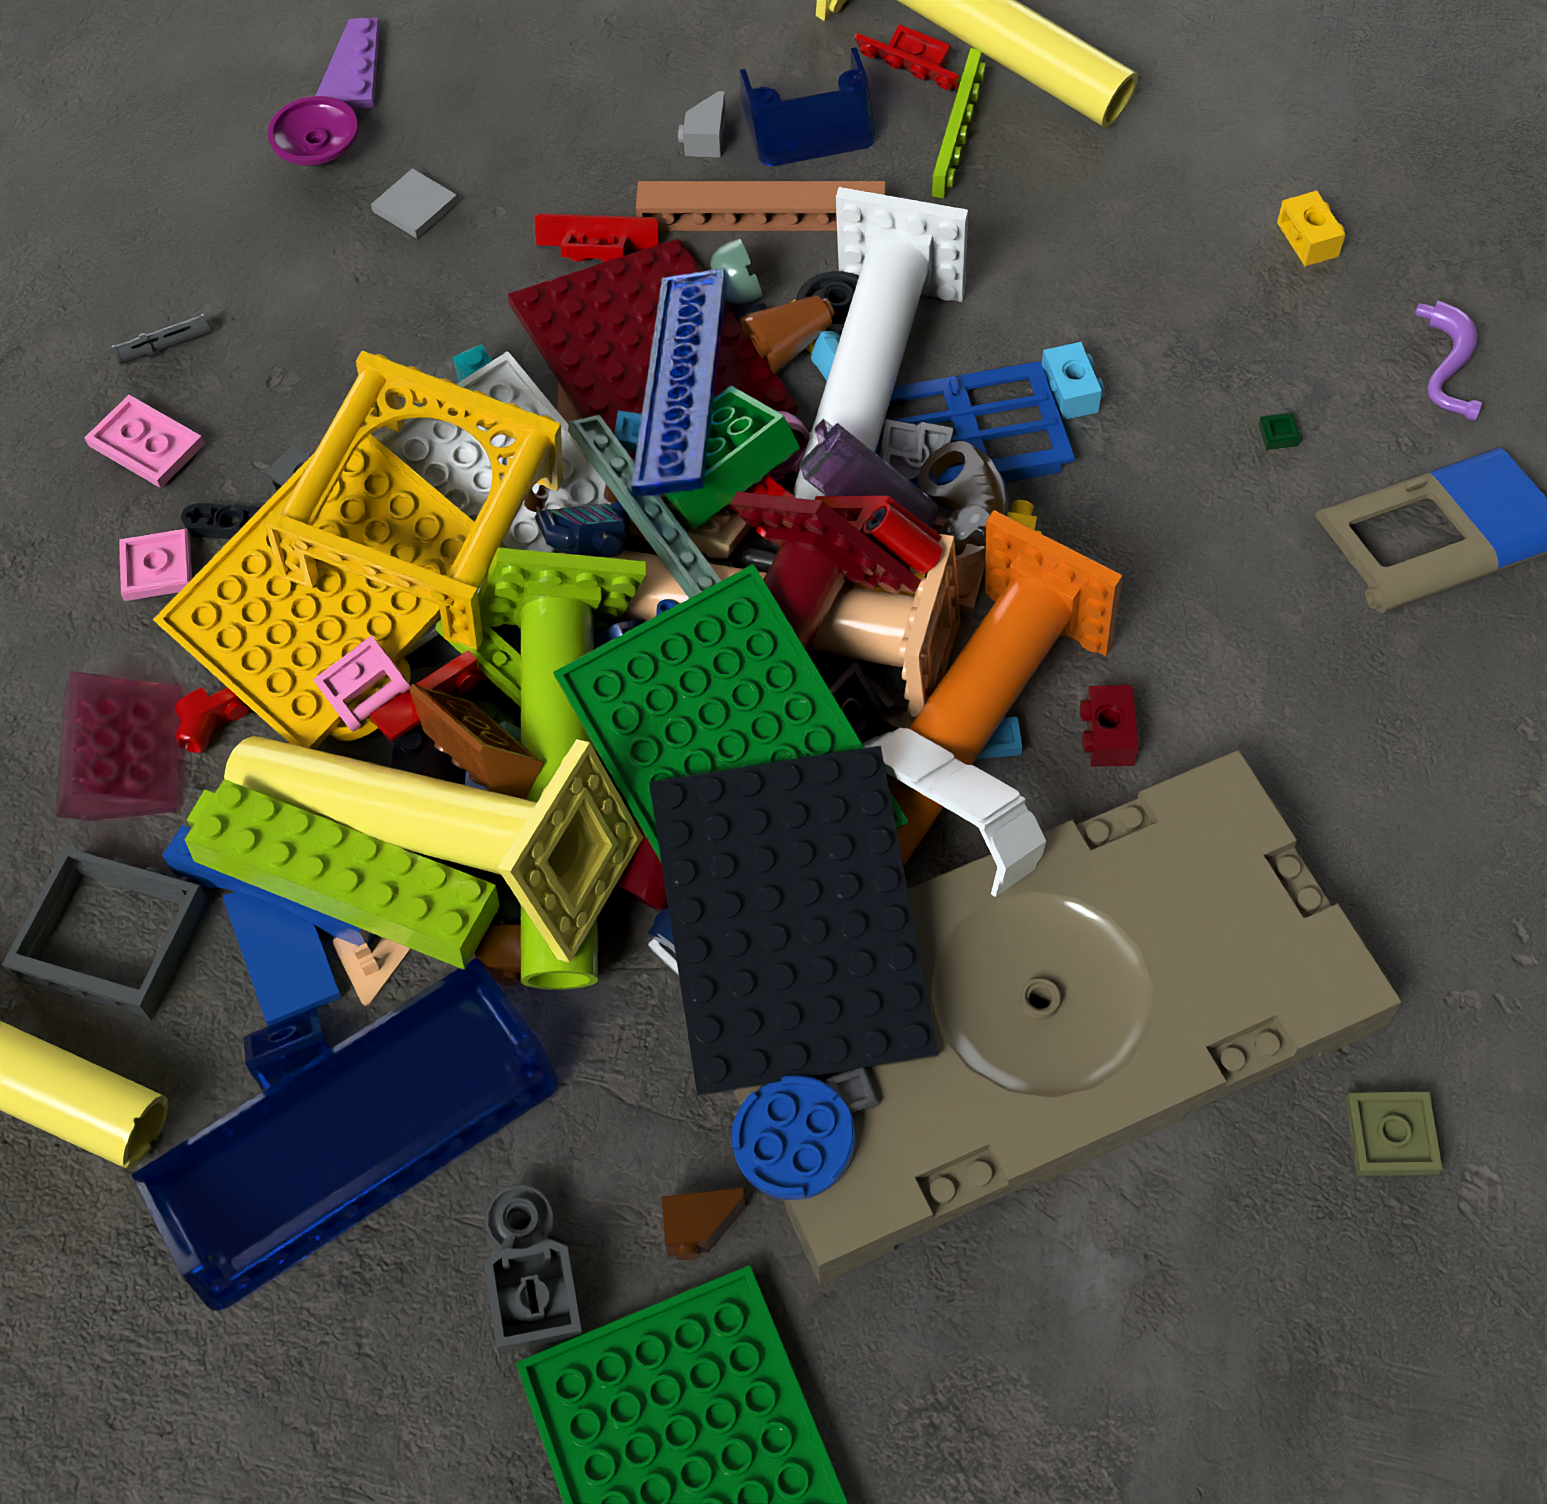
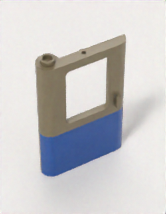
M1502 448L1493 449L1319 510L1315 514V517L1347 557L1349 563L1354 566L1367 583L1368 589L1365 591L1366 601L1372 609L1379 613H1385L1547 554V498ZM1424 499H1431L1465 538L1462 541L1398 564L1383 567L1372 556L1350 525Z

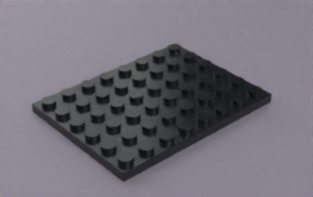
M881 746L649 782L697 1096L765 1086L769 1083L782 1081L781 1077L799 1075L813 1078L843 1073L853 1069H867L938 1056Z

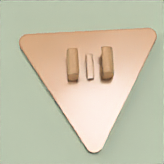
M375 937L370 948L367 943L357 946L339 938L333 940L336 952L364 1006H369L411 951V948L383 937Z

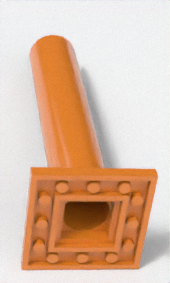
M993 510L986 520L985 593L988 594L995 604L908 729L951 752L954 758L962 763L973 765L1059 636H1068L1078 641L1086 650L1099 652L1107 656L1114 643L1123 575ZM886 773L889 790L909 821L907 826L897 831L904 867L944 806Z

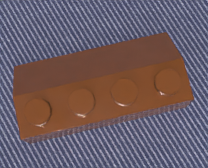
M412 684L409 690L424 732L435 741L434 747L449 754L454 765L467 770L470 773L469 779L484 786L488 791L526 800L543 762L472 701Z

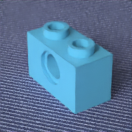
M1077 342L1043 350L1042 367L1061 420L1099 412L1100 400L1105 395L1104 385L1100 378H1096L1092 356L1086 354L1082 343Z

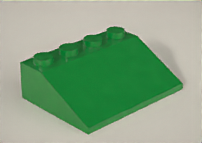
M730 386L633 461L674 517L694 531L699 526L706 524L710 517L724 506L731 504L737 491L744 492L751 485L761 481L765 474L778 464L785 462L800 447L784 415Z

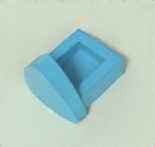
M823 331L820 333L811 355L812 362L817 366L826 381L828 380L841 337L839 333L834 331Z

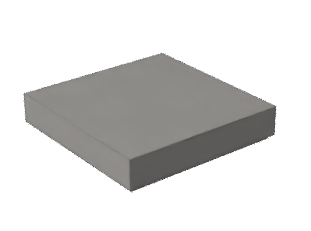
M412 168L371 204V207L375 214L418 239L458 203L457 194Z

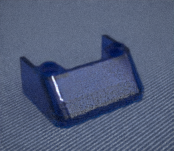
M857 47L851 48V70L842 73L838 78L839 90L781 101L779 93L770 87L752 89L746 68L740 69L742 108L758 159L764 165L779 166L866 149L874 144L876 128L869 81Z

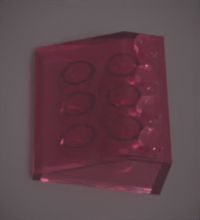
M75 671L70 672L63 692L56 817L98 821L176 812L178 742L175 734L179 727V718L174 708L180 700V686Z

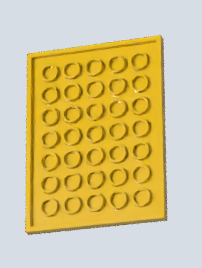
M370 434L352 454L313 527L447 577L475 522ZM311 456L153 620L290 744L316 749L338 726L342 718L313 679L371 635L378 641L395 664L441 615L438 604L316 558L314 559L319 579L313 589L280 577L264 521L270 511L281 513L310 462ZM383 677L347 703L351 711Z

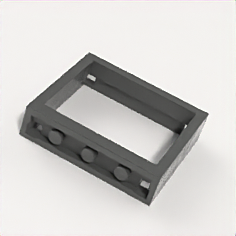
M65 847L2 966L16 981L151 1020L209 900L201 889V885L190 882L188 877L176 879L167 876L163 871L153 867H147L144 870L134 867L130 862L115 857L113 860L102 858L99 854L89 849L83 852ZM81 876L182 904L140 990L38 960Z

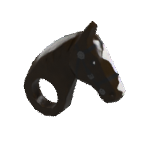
M957 441L947 443L934 451L921 466L917 479L921 492L930 502L954 511L937 534L954 536L956 560L986 548V520L993 510L1005 516L1008 513L1007 489L996 465L986 454L970 443ZM965 461L963 470L953 481L937 486L938 479L945 469L954 463Z

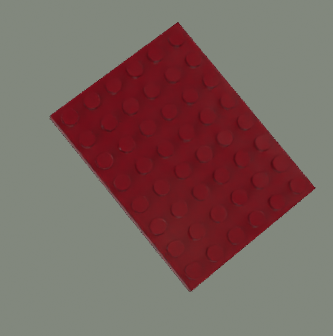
M679 238L508 293V304L581 418L600 415L613 434L615 433L618 410L652 416L651 423L678 427L730 386L735 387L775 411H784L792 415L797 414L798 405L777 375L771 374L770 366L765 358L762 359L759 356L751 339L746 338L742 326L717 292L713 293L707 277ZM625 449L632 460L640 456V454Z

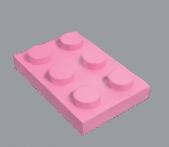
M128 395L85 437L89 447L159 488H162L205 444L201 435L131 395Z

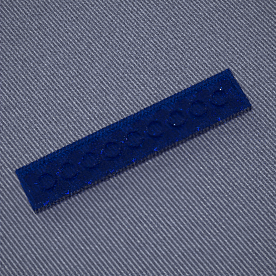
M724 268L662 278L631 484L634 497L656 496L664 493L704 488L727 286Z

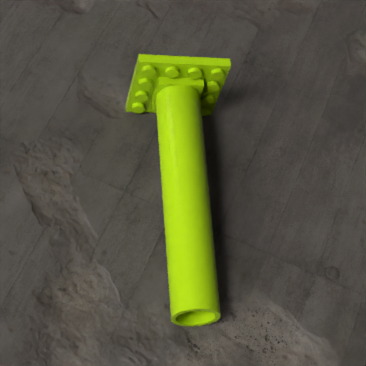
M497 548L478 593V600L483 625L497 627L502 624L518 625L521 628V744L543 762L526 800L539 801L543 790L552 780L563 758L568 754L576 739L590 742L595 751L593 743L555 679L553 672L593 651L594 635L619 622L646 576V561ZM521 905V983L528 987L548 990L576 989L597 983V918L569 963L556 958Z

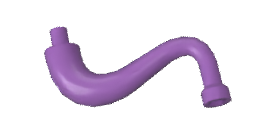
M1437 300L1435 307L1419 303L1415 316L1430 319L1428 327L1445 332L1453 340L1451 352L1429 379L1427 387L1428 396L1439 407L1463 414L1466 419L1476 421L1482 402L1476 400L1467 402L1447 396L1442 391L1443 384L1467 363L1477 348L1478 332L1476 325L1468 314L1445 302Z

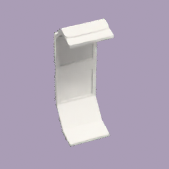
M900 727L892 733L891 731L862 744L864 748L881 746L886 773L979 827L997 865L991 895L994 897L998 896L1036 869L1037 862L1043 855L1046 839L1032 812L1028 811L1025 805L1026 799L1020 796L1017 790L973 765L962 763L955 759L951 752L908 728Z

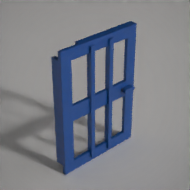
M1041 361L894 386L889 403L943 394L948 409L947 411L896 419L894 421L918 425L921 422L934 424L951 421L956 435H952L950 443L964 441L970 443L986 455L987 452L983 443L985 440L1046 430L1053 449L992 460L1003 477L1004 482L1061 473L1062 464L1075 462L1072 448ZM1029 379L1034 396L971 406L966 390ZM1038 405L1043 419L979 431L975 416ZM880 437L875 450L877 463L879 462ZM964 465L945 469L938 479L937 486L953 481L961 473ZM918 477L906 482L885 483L887 494L899 493L901 501L926 497L920 490L917 481Z

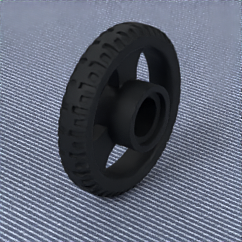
M838 270L817 274L816 277L813 276L802 285L797 294L796 301L811 297L815 292L822 289L821 299L827 298L835 313L831 317L832 324L825 331H834L841 335L853 298L852 289H856L859 276Z

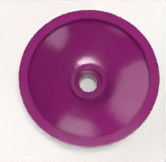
M309 96L292 101L278 110L268 125L267 136L272 150L281 159L293 164L314 166L331 162L343 155L355 142L359 126L354 111L345 102L328 96Z

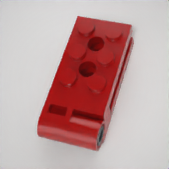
M816 496L814 499L826 503L913 574L927 573L937 564L943 550L942 545L939 543L941 536L890 496Z

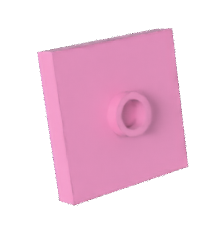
M187 528L119 539L121 596L124 601L177 593L192 580L191 544Z

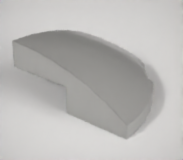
M885 419L880 435L879 482L900 483L917 478L921 466L934 451L950 443L953 428L925 422L914 425Z

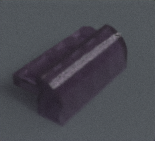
M824 418L814 428L818 444L800 462L803 478L825 496H890L928 527H933L939 509L937 502L839 423L833 426Z

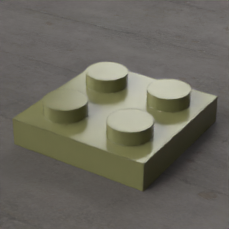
M1430 1092L1348 1093L1345 1100L1357 1176L1440 1174L1443 1169Z

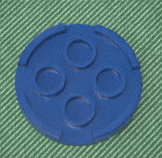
M791 1075L781 1077L782 1081L769 1083L761 1087L745 1099L735 1116L731 1141L737 1164L743 1175L754 1187L774 1198L802 1200L825 1192L844 1175L854 1155L856 1131L849 1108L832 1087L815 1078Z

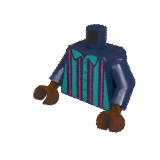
M607 484L605 485L603 496L608 502L612 503L611 505L604 503L546 509L545 504L550 492L544 485L539 486L536 494L531 489L526 496L524 506L528 510L537 513L534 517L547 545L565 554L612 557L623 552V543L627 542L631 532V520Z

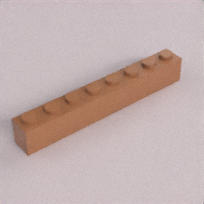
M638 181L636 216L658 218L659 231H837L836 195L838 188L842 187L885 195V181Z

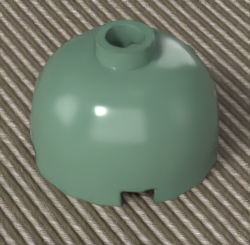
M741 239L731 240L720 246L714 252L710 261L712 273L706 275L713 293L719 291L726 301L740 305L763 297L757 276L754 274L751 261Z

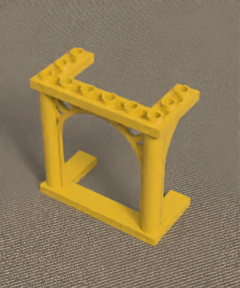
M361 351L356 360L358 377L281 513L270 511L264 521L280 577L313 589L319 579L314 559L316 558L438 604L444 639L454 643H461L478 651L483 641V632L477 591L488 572L497 548H500L523 501L533 486L539 484L558 491L563 482L561 423L556 422L547 415H537L523 410L514 403H504L490 398L484 392L478 390L471 391L460 387L449 379H439L430 376L416 367H406L392 362L383 355H373ZM401 397L405 398L406 400L403 408L401 403ZM416 402L418 404L424 405V407H418L413 403ZM433 418L450 422L471 434L480 443L489 458L492 468L490 492L447 577L313 527L356 448L366 437L381 427L399 433L405 422L404 419ZM478 426H481V427L486 428V429H489V430H488V431H483V430L479 429ZM500 434L516 439L515 442L507 447H495L491 444V441ZM499 458H508L507 465H502L498 461Z

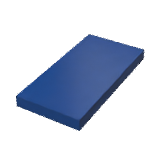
M234 891L222 896L269 1028L342 998L316 925L279 906L245 893Z

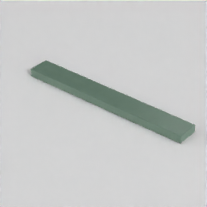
M597 415L570 421L568 432L688 598L722 581L602 417Z

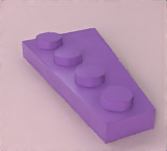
M378 17L348 20L316 96H328L339 99L352 109L374 108L380 33Z

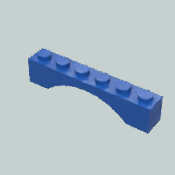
M180 826L162 855L177 877H188L190 882L206 888L229 889L265 900L302 917L335 938L357 946L367 943L370 948L375 937L378 936L194 862L184 840L191 828L186 826Z

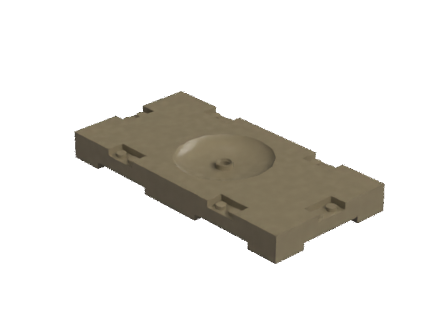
M1239 750L1139 791L1138 799L1075 825L1073 820L1042 832L1046 839L1043 855L1037 862L1036 869L996 897L991 895L997 871V865L992 854L908 889L938 1056L867 1068L866 1072L878 1099L879 1106L852 1115L856 1131V1145L848 1169L836 1184L817 1196L802 1200H783L786 1212L819 1284L894 1251L895 1245L1036 1181L1042 1184L1181 1121L1184 1114L1316 1054L1322 1057L1388 1027L1402 1001L1339 904L1332 906L1294 848L1297 839ZM1041 1001L1048 1007L1038 1009L1033 1007L1031 1002ZM842 1073L831 1074V1075H825V1076H819V1077H813V1078H815V1079H817V1080H820V1081L826 1083V1079L831 1078V1077H834V1076L839 1075V1074H842ZM763 1086L734 1090L733 1093L739 1106L742 1105L752 1092L755 1093Z

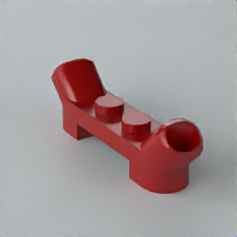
M202 686L182 697L175 705V713L181 721L175 734L176 740L184 750L192 753H202L208 749L217 728L244 717L252 709L228 687L208 697Z

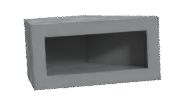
M718 91L686 111L684 125L679 124L678 141L679 143H684L685 156L721 157L726 119L725 91Z

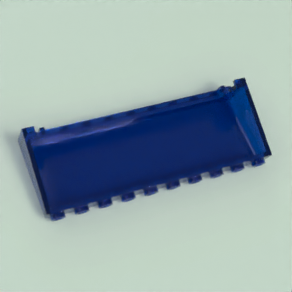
M476 957L468 963L465 970L458 968L162 1156L151 1161L131 1174L183 1278L209 1309L222 1310L234 1305L549 1098L558 1086V1077L539 1039Z

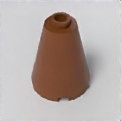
M818 295L747 314L740 320L746 338H751L754 348L762 359L765 358L773 375L782 370L813 342L821 332L825 331L832 324L831 317L835 313L827 298L821 299Z

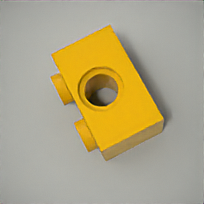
M1318 191L1282 200L1277 224L1303 265L1308 266L1339 257L1346 237L1345 230L1342 224L1337 222L1331 213L1329 204L1324 202Z

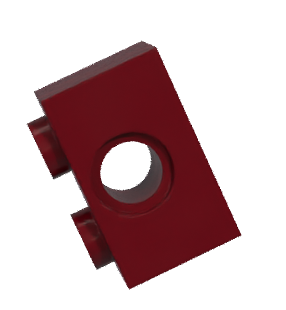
M1133 685L1089 686L1087 699L1080 701L1081 722L1087 721L1088 731H1083L1082 746L1083 753H1089L1090 767L1134 766L1138 752V737ZM1102 724H1110L1114 728H1107L1102 726Z

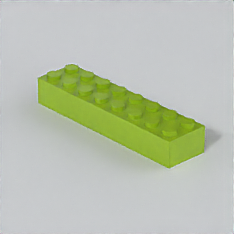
M226 779L222 781L184 839L196 863L463 970L467 967L500 907L495 884Z

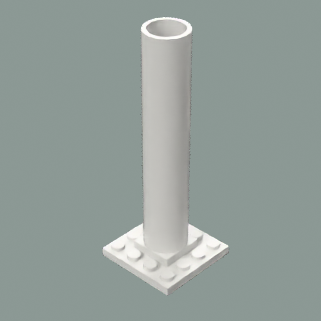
M842 187L838 188L836 216L839 271L857 274L859 279L794 487V498L814 500L816 496L863 495L920 296H932L946 301L962 302L966 276L967 209Z

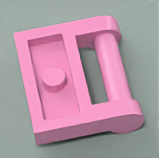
M372 635L313 679L342 720L353 732L362 726L361 722L370 716L372 712L383 706L400 692L405 694L411 688L409 682ZM385 674L390 677L391 681L351 711L347 703Z

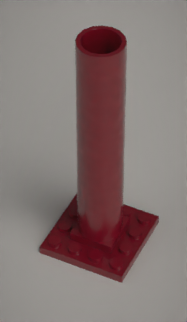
M737 491L731 502V505L742 512L740 515L741 519L750 525L760 526L766 531L765 537L780 547L763 580L806 652L843 584L852 587L855 583L861 584L871 590L881 587L897 594L899 591L915 593L921 582L917 576L823 501ZM633 815L632 818L643 839L614 888L661 912L663 909L668 908L662 864Z

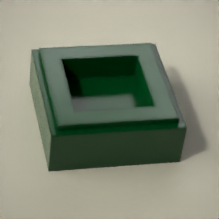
M1293 413L1260 417L1258 425L1266 450L1299 446L1301 437Z

